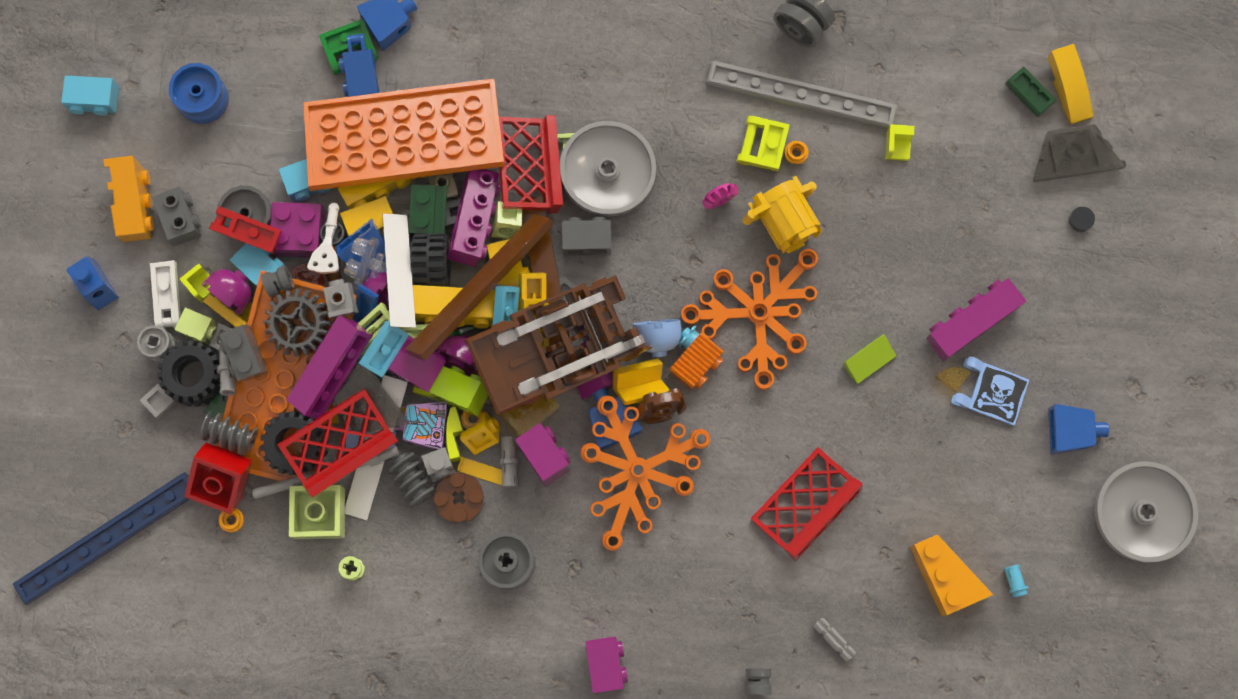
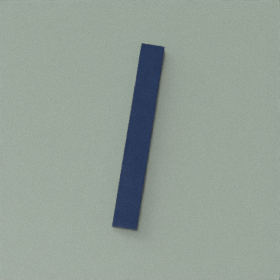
M186 472L180 474L12 583L23 603L29 605L189 501V498L184 497L189 475Z

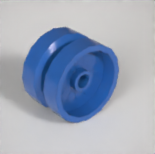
M189 63L182 66L172 75L169 82V96L173 104L191 122L204 124L215 121L225 112L228 106L229 93L217 72L208 65Z

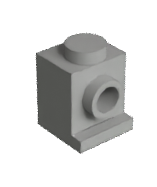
M343 279L329 282V287L323 288L329 318L358 313L352 283H344ZM337 293H340L342 295V300L337 303L335 301V295Z
M445 447L422 456L427 473L433 483L456 473L453 463L449 458L448 450Z

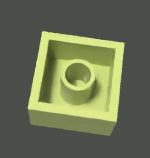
M331 485L312 498L303 486H290L289 537L293 539L345 538V488L341 485Z

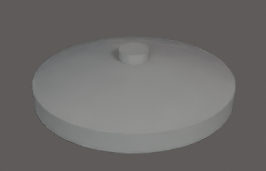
M615 121L591 123L575 132L564 146L560 159L561 183L569 198L581 209L599 216L622 215L638 207L649 195L656 176L655 156L648 141L634 128Z
M1142 461L1125 465L1115 470L1105 479L1096 496L1095 519L1103 539L1115 552L1136 562L1153 563L1172 558L1187 547L1197 528L1198 506L1192 489L1181 475L1165 465Z

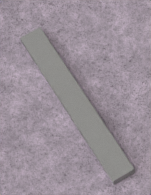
M713 60L707 80V85L887 129L890 124H893L897 108L896 104Z

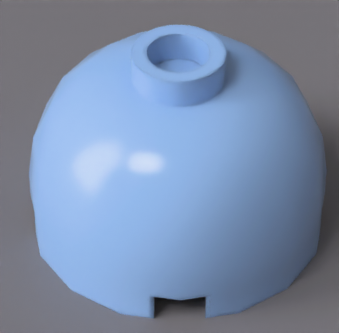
M680 319L633 323V328L637 327L639 334L643 336L644 345L651 344L652 349L645 352H651L652 357L667 356L666 351L674 349L680 342L682 334Z

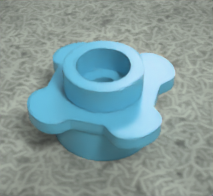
M693 326L691 330L687 327L682 332L678 347L684 346L687 349L699 335L695 330L696 326Z

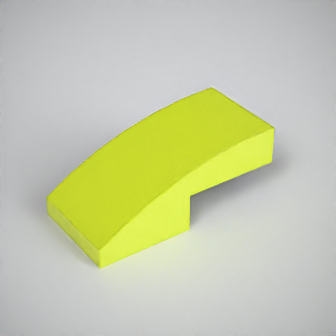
M456 407L450 408L446 428L447 449L452 463L461 460L455 436L460 435L464 431Z

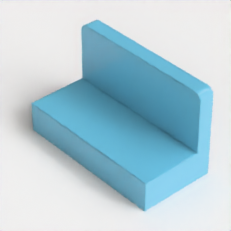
M501 284L495 286L493 325L504 320L506 322L510 321L509 315L518 312L520 287Z
M386 320L359 364L383 377L409 334L398 327L390 326V322Z

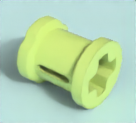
M348 556L341 560L339 572L342 577L355 581L363 576L365 566L361 560ZM354 562V566L357 567V571H353L350 574V571L346 569L348 565L352 566Z

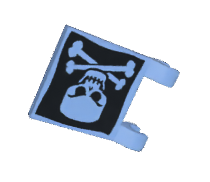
M975 357L966 358L963 367L979 372L971 398L957 393L952 396L951 403L1014 426L1029 379L984 363Z

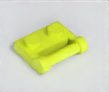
M748 116L742 150L738 154L736 162L745 166L751 165L778 172L790 124ZM763 128L764 131L757 157L750 154L756 129Z

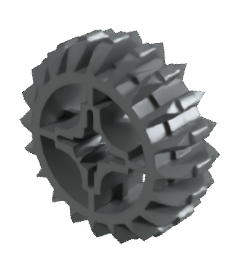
M295 289L294 295L291 290H286V299L283 295L278 294L276 297L279 303L274 301L269 303L274 308L273 311L265 310V314L271 317L270 320H263V324L270 325V328L264 332L265 334H273L269 342L275 343L278 341L275 349L280 351L284 348L285 355H290L293 351L294 356L299 357L301 350L304 355H310V348L317 351L318 345L316 342L321 344L324 340L321 337L322 334L327 335L329 330H325V325H332V321H325L329 311L322 312V309L327 304L326 302L317 304L320 296L314 295L311 298V291L306 290L303 295L301 289ZM295 302H300L299 307H296L291 315L283 314L286 307ZM308 306L315 314L316 325L308 319ZM301 318L302 324L307 326H297L295 328L296 325L293 324V321L288 319ZM280 321L285 323L288 328V339L285 338L280 329ZM303 331L313 332L306 341L298 344L295 343Z

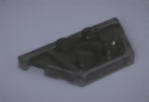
M1095 124L1051 130L1045 134L1033 176V183L1120 170L1126 167V162L1118 158L1112 150L1114 147L1108 140L1103 138L1102 132Z
M360 356L331 402L333 406L336 407L362 389H365L389 428L409 424V419L374 373L359 364L362 359ZM363 397L354 403L353 413L365 415L367 403ZM370 411V415H369V416L375 417V416L373 415L372 411ZM339 413L346 420L347 415ZM351 416L349 427L352 431L361 432L364 418ZM368 419L366 432L382 429L378 421Z

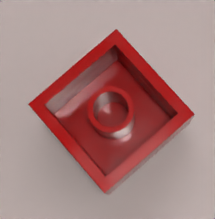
M205 442L193 458L184 497L231 515L243 499L252 459Z

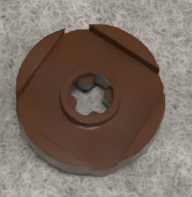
M678 388L658 395L656 392L648 393L643 396L644 401L637 406L639 411L638 418L640 421L644 419L646 424L668 421L672 419L671 414L677 412L679 416L687 408L685 398Z
M453 473L442 479L437 485L433 500L438 513L444 519L452 523L469 522L479 515L484 504V494L481 485L475 478L468 474ZM461 492H464L465 495L463 498L464 500H466L465 503L462 504L459 502L457 504H454L453 501L455 500V498L453 497V495L455 493L460 494Z

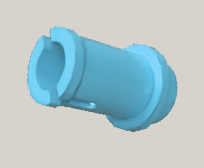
M1019 564L1004 568L1011 589L1009 594L1012 593L1013 598L1028 594L1027 589L1029 587L1025 586Z

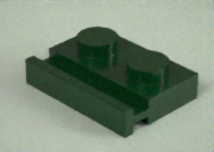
M411 184L409 234L445 233L447 186Z

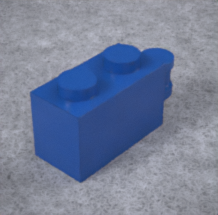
M364 34L348 35L349 52L342 53L343 58L339 59L341 73L346 75V82L343 83L345 97L380 93L374 51L372 49L367 50ZM361 44L362 50L354 51L353 45Z

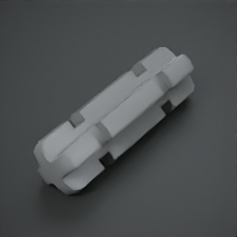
M820 618L814 624V629L819 634H823V638L836 652H840L839 655L844 661L851 660L856 654L855 650L850 645H846L847 642L834 628L829 627L830 624L825 618Z

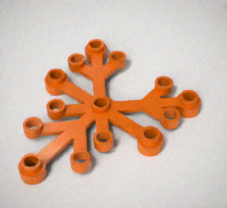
M812 249L801 251L798 256V264L781 282L779 280L780 257L776 254L769 255L765 264L769 269L770 294L765 299H763L765 277L761 272H754L750 276V284L753 286L754 300H752L733 283V275L730 271L726 269L718 270L713 279L715 287L719 290H727L746 308L727 309L714 298L711 291L706 290L700 294L699 301L701 305L709 306L711 310H700L696 305L689 304L682 309L681 319L686 325H695L699 320H712L709 324L704 325L701 331L705 335V329H712L713 334L711 336L705 335L711 340L715 337L718 328L727 319L749 318L755 324L756 345L746 356L739 359L737 366L741 372H748L751 370L753 362L757 359L758 372L755 374L754 384L760 390H767L774 382V375L768 370L767 358L772 362L773 368L777 371L785 369L787 359L766 344L765 325L786 342V348L792 354L802 353L807 345L803 335L798 333L791 334L773 318L787 316L790 319H797L801 314L800 306L795 303L789 306H772L777 300L804 299L807 302L815 300L817 290L813 286H807L804 289L788 288L805 270L813 269L816 266L818 255ZM809 257L812 263L805 264L803 258ZM775 259L778 264L772 266L769 264V260ZM759 276L762 281L755 283L753 277ZM719 278H726L727 284L721 285L718 281ZM807 290H811L814 293L812 298L805 295ZM704 295H709L711 297V301L704 302L702 297ZM796 308L798 314L791 315L789 309ZM761 309L764 315L761 317L756 316L755 310ZM692 312L695 318L689 320L686 318V314ZM794 341L799 342L800 348L794 349L791 343ZM782 359L784 365L778 367L775 364V360ZM746 360L749 362L750 366L748 368H743L741 366V362ZM766 377L768 383L765 385L761 384L759 378Z
M602 396L597 401V410L600 414L607 416L612 428L607 427L603 422H596L592 425L591 431L597 437L604 436L618 441L627 460L602 452L594 443L584 444L580 449V456L587 463L600 461L624 470L609 478L604 477L600 479L598 487L602 492L609 493L613 490L614 486L628 480L625 490L602 501H595L590 505L591 514L600 517L604 515L607 509L620 504L611 530L606 531L601 539L606 549L615 551L621 547L623 542L620 533L629 508L633 512L637 521V529L640 532L648 533L652 529V522L646 518L635 495L637 485L639 484L644 494L645 505L650 509H657L661 504V499L654 494L648 479L673 487L674 491L681 496L691 494L694 489V483L691 478L683 475L675 478L651 468L672 460L685 465L690 470L698 469L701 464L699 457L695 455L688 456L682 453L694 447L698 449L706 448L710 443V435L704 429H695L690 433L689 439L679 443L680 438L685 435L686 429L684 425L675 423L670 427V437L665 451L645 460L636 456L628 438L633 422L639 417L638 409L635 407L625 408L623 412L624 419L621 424L616 413L618 404L615 398L612 396ZM606 401L612 403V408L608 411L603 407ZM630 409L635 411L633 419L627 417V412ZM602 425L604 428L603 433L597 434L595 427ZM676 426H680L682 429L681 434L678 436L673 432ZM700 434L705 437V441L702 444L697 442V436ZM590 448L595 450V456L592 458L587 456V450ZM691 458H695L697 461L694 467H690L688 464ZM636 465L642 467L640 474L634 473L633 469ZM608 480L610 482V488L604 490L602 488V483ZM686 481L688 483V489L682 491L680 488V484ZM651 497H655L657 499V503L655 506L649 505V499ZM600 504L602 511L598 514L594 513V506ZM642 521H648L649 523L648 528L642 530L640 527ZM612 536L617 538L615 545H609L608 543L609 538Z

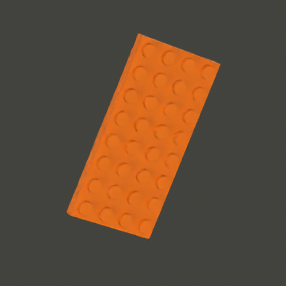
M494 79L303 102L308 186L310 191L505 166Z
M261 270L247 325H250L269 372L247 381H238L235 378L236 393L235 395L228 396L222 422L229 416L231 417L230 425H233L236 420L240 421V429L246 423L249 424V432L258 427V436L254 446L243 455L252 459L249 473L283 481L297 475L278 473V469H272L269 466L271 463L263 458L266 454L265 451L260 449V446L264 445V441L260 440L261 435L265 434L266 431L263 429L271 423L270 420L286 412H299L287 401V398L316 351L310 348V355H304L301 350L300 356L295 357L293 351L290 355H285L284 348L280 351L276 350L278 341L275 343L269 342L273 334H265L264 331L269 329L270 325L263 324V320H270L271 316L266 315L265 310L273 311L274 308L269 303L271 301L279 302L276 296L269 297L261 281V274L266 273V271ZM293 279L295 288L291 289L293 295L295 289H301L302 295L306 290L311 291V298L314 295L320 296L317 304L326 302L323 288L327 287ZM281 290L279 294L283 295L286 299V290ZM340 293L335 295V301L338 303L342 300ZM295 302L286 307L283 314L291 315L295 308L299 307L300 302ZM308 306V319L316 325L315 314ZM326 306L322 309V312L328 311V307ZM354 314L346 315V316H343V317H346V318L352 320ZM329 316L325 317V321H332V324L337 319L329 318ZM301 318L288 319L293 321V324L296 325L295 328L297 326H307L302 324ZM280 321V329L285 338L288 339V328L285 323ZM325 325V330H330L332 325ZM303 331L295 343L298 344L306 341L313 332ZM289 429L285 433L283 440L299 431V429ZM294 441L286 449L290 455L300 457L304 443Z

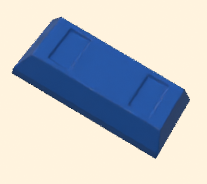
M360 284L357 285L356 290L358 313H355L352 319L356 323H359L377 307L379 299L377 293ZM374 320L364 329L366 330L373 325Z

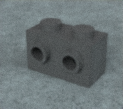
M176 187L152 197L167 240L173 246L201 236L198 228H201L202 225L197 214L193 215L191 206H194L189 192L185 193L180 187Z
M572 217L568 218L567 221H562L563 256L612 255L611 220H606L604 217H594L591 220L582 221L581 218Z
M240 325L219 334L221 341H219L220 348L224 355H228L231 363L229 364V370L234 378H237L238 381H247L269 372L250 325Z

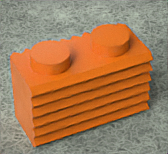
M700 333L669 369V373L688 388L689 391L692 392L695 387L700 389L708 380L705 375L710 369L715 371L724 361L721 358L724 351L703 333Z

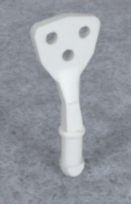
M335 202L328 206L329 211L327 223L325 224L326 236L323 243L312 253L307 265L310 271L321 274L339 271L338 256L332 247V239L337 228V217L340 211L339 205Z

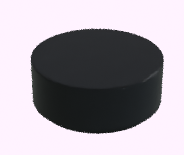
M1078 207L1069 216L1070 226L1078 232L1089 230L1095 222L1093 211L1087 207Z

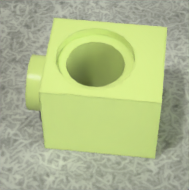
M498 201L492 217L491 237L510 239L521 228L522 210L502 209V202Z
M185 308L175 327V331L187 338L208 345L215 333L217 323L212 318Z

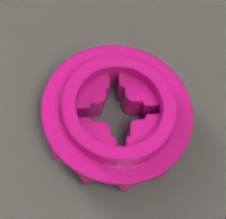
M726 183L720 185L705 195L702 204L705 209L720 207L737 196L739 189L736 184Z

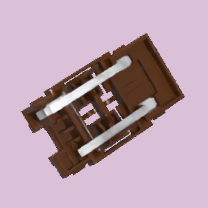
M616 275L608 279L604 277L597 280L589 287H586V284L583 283L509 315L510 321H501L492 325L491 329L464 340L497 416L523 404L527 406L539 401L541 396H544L545 400L616 370L621 367V361L625 360L628 362L639 357L640 353L652 349L651 344L644 345V338L639 334L637 327L626 332L622 328L613 305L625 300L626 297ZM562 296H565V298H566L567 301H564L563 299H558V298H560V297H562ZM534 308H537V309H535V310L533 311L536 320L534 319V316H533V314H532V312H531V310L534 309ZM584 324L586 330L568 337L566 331L574 328L575 325L580 326ZM559 335L561 341L542 349L540 343L544 341L543 337L549 339ZM586 335L589 336L590 341L585 342L587 348L582 345L572 347L571 342ZM561 346L564 347L565 351L554 355L552 358L547 359L544 354ZM571 383H576V384H573V385H571V386H569V387H566V388H565L564 385H563V384L568 385V384H571Z

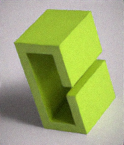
M443 366L429 393L442 402H447V404L454 407L458 405L459 409L478 416L488 397L481 378L474 374L468 377L464 375L465 372L455 366H451L450 369Z

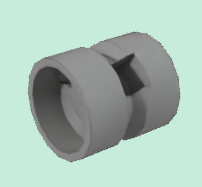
M152 325L144 328L137 339L138 349L141 353L157 363L164 362V359L161 357L164 353L169 355L170 347L178 348L177 340L159 326Z

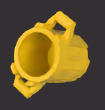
M797 176L792 177L794 180L781 183L764 194L762 192L756 194L753 197L754 203H748L751 210L743 217L745 225H750L752 222L761 219L778 250L781 249L783 254L786 252L789 254L805 246L804 242L811 237V234L815 239L822 233L821 224L805 197H809L815 191L817 186L814 182H809L802 186Z

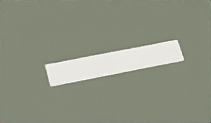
M383 213L390 326L416 328L407 215Z
M384 375L375 406L390 431L393 432L408 382ZM370 421L367 434L374 435L382 429L378 421ZM384 461L373 467L367 465L356 469L345 506V514L364 520L368 519Z

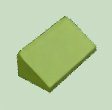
M883 334L846 360L843 366L856 384H859L894 359L896 354Z

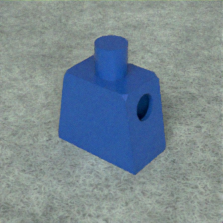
M370 0L356 6L361 18L382 51L386 50L411 29L410 20L407 15L418 10L413 0H404L401 3L397 0Z
M370 219L336 246L337 256L365 278H369L377 271H387L385 239L373 219Z
M86 256L66 269L82 296L98 311L119 298L95 259ZM103 290L100 295L95 296L97 291Z
M606 388L592 394L596 404L602 396H609ZM617 397L615 398L618 404L616 413L622 424L624 419L623 412L628 406L624 405L621 399ZM606 401L603 405L606 411L610 410L612 403ZM597 406L589 410L592 425L596 422H603L607 427L612 428L607 416L600 414ZM628 410L627 417L633 419L635 416L631 410ZM637 420L633 422L628 436L629 439L642 433V427ZM597 425L595 432L597 434L603 433V426ZM595 436L597 446L601 451L619 443L604 436Z
M1054 404L1048 408L1050 454L1089 449L1096 446V437H1108L1109 435L1108 423L1095 422V412L1093 410Z

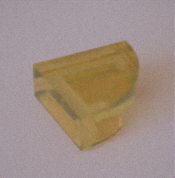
M950 367L941 371L935 378L956 392L971 372L961 367Z

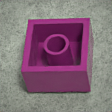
M272 202L270 226L283 231L274 251V257L311 258L312 253L323 243L320 230L325 224L326 211L321 204Z
M539 423L515 439L519 449L545 487L570 471V457L563 447L559 449L556 447L555 443L557 440L549 426L544 428Z
M616 636L585 641L593 693L624 689L623 683H628L626 667L621 668L619 658L624 657L622 641L617 642Z

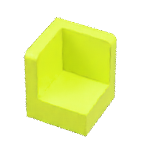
M890 124L887 130L885 159L902 161L910 159L911 140L914 136L915 126Z
M197 264L180 278L192 295L201 303L209 294L213 295L208 291V288L206 289L201 285L209 274L200 264Z

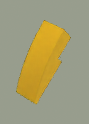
M1071 44L1052 50L1047 59L1055 77L1053 84L1069 124L1072 125L1093 118L1090 94L1075 45Z
M518 273L520 310L547 299L546 273ZM534 308V309L531 310V312H532V314H533V316H534V319L536 320L533 311H534L535 309H537V308ZM543 337L544 341L540 343L542 349L549 346V339Z

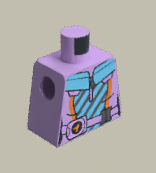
M447 402L407 405L405 416L397 417L394 430L403 431V440L406 443L435 451L444 448L449 406Z

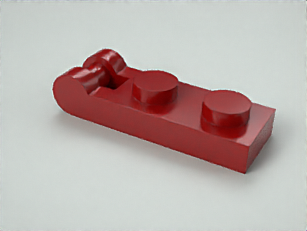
M217 207L215 212L217 214L214 222H211L209 230L274 254L283 232L282 230L223 207ZM226 219H231L229 228L224 227Z

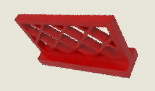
M546 115L544 119L499 117L505 165L499 167L502 209L547 210L548 214H557L563 206L556 115ZM503 124L512 125L517 132L510 137L503 131ZM528 125L538 126L539 134L535 138L525 130ZM520 133L530 142L524 149L514 141ZM509 144L519 152L513 160L505 153V148ZM532 145L540 151L541 156L537 160L526 152ZM521 156L532 164L526 171L516 163ZM511 166L521 175L515 182L506 174V171ZM534 167L542 173V179L538 183L528 174ZM523 178L533 186L527 194L517 185ZM512 189L523 197L519 202H508V193ZM537 189L544 196V203H536L530 195Z
M362 389L277 445L301 481L306 492L313 498L398 442L394 433L390 431L366 390ZM363 397L367 403L365 415L353 413L354 403ZM370 411H372V413H373V415H374L375 417L369 416V415H370ZM338 413L347 415L343 429L331 426L333 416ZM351 416L364 418L361 432L348 430ZM368 419L378 421L382 428L374 435L365 433ZM316 427L325 429L322 443L309 440L311 430ZM330 430L343 432L339 446L326 444ZM347 433L360 436L358 445L352 449L344 447ZM294 441L304 443L300 457L290 455L286 447ZM308 444L321 446L318 460L305 458ZM326 447L338 450L336 460L331 463L322 461ZM294 460H299L298 466ZM303 463L317 464L315 473L306 479L301 472Z
M817 447L751 517V521L784 549L796 562L863 490V484L857 478H853ZM817 456L826 462L827 471H812L811 463ZM829 465H830L834 470L829 471ZM809 466V472H803ZM827 475L828 488H813L812 476ZM830 475H841L847 480L842 487L830 488ZM799 476H809L810 489H795V480ZM792 484V489L786 490ZM828 492V502L825 505L813 506V493ZM810 493L811 506H796L795 494ZM782 494H792L793 507H778V498ZM775 502V507L769 508ZM811 510V520L806 524H797L796 511ZM814 510H819L814 516ZM793 511L794 524L779 525L778 512ZM765 512H775L776 525H765L759 518ZM794 528V538L788 545L779 538V529ZM797 528H802V530L797 534ZM770 529H776V534Z

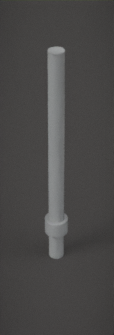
M397 446L384 450L358 468L367 465L373 467L381 464V461L399 456ZM315 471L303 475L307 479L308 477L313 475ZM296 476L253 489L252 494L254 499L288 490L290 486H301L302 483Z

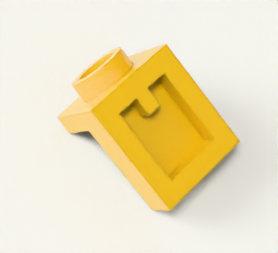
M485 411L481 414L480 423L460 433V440L476 455L499 442L500 425L494 417L491 418Z

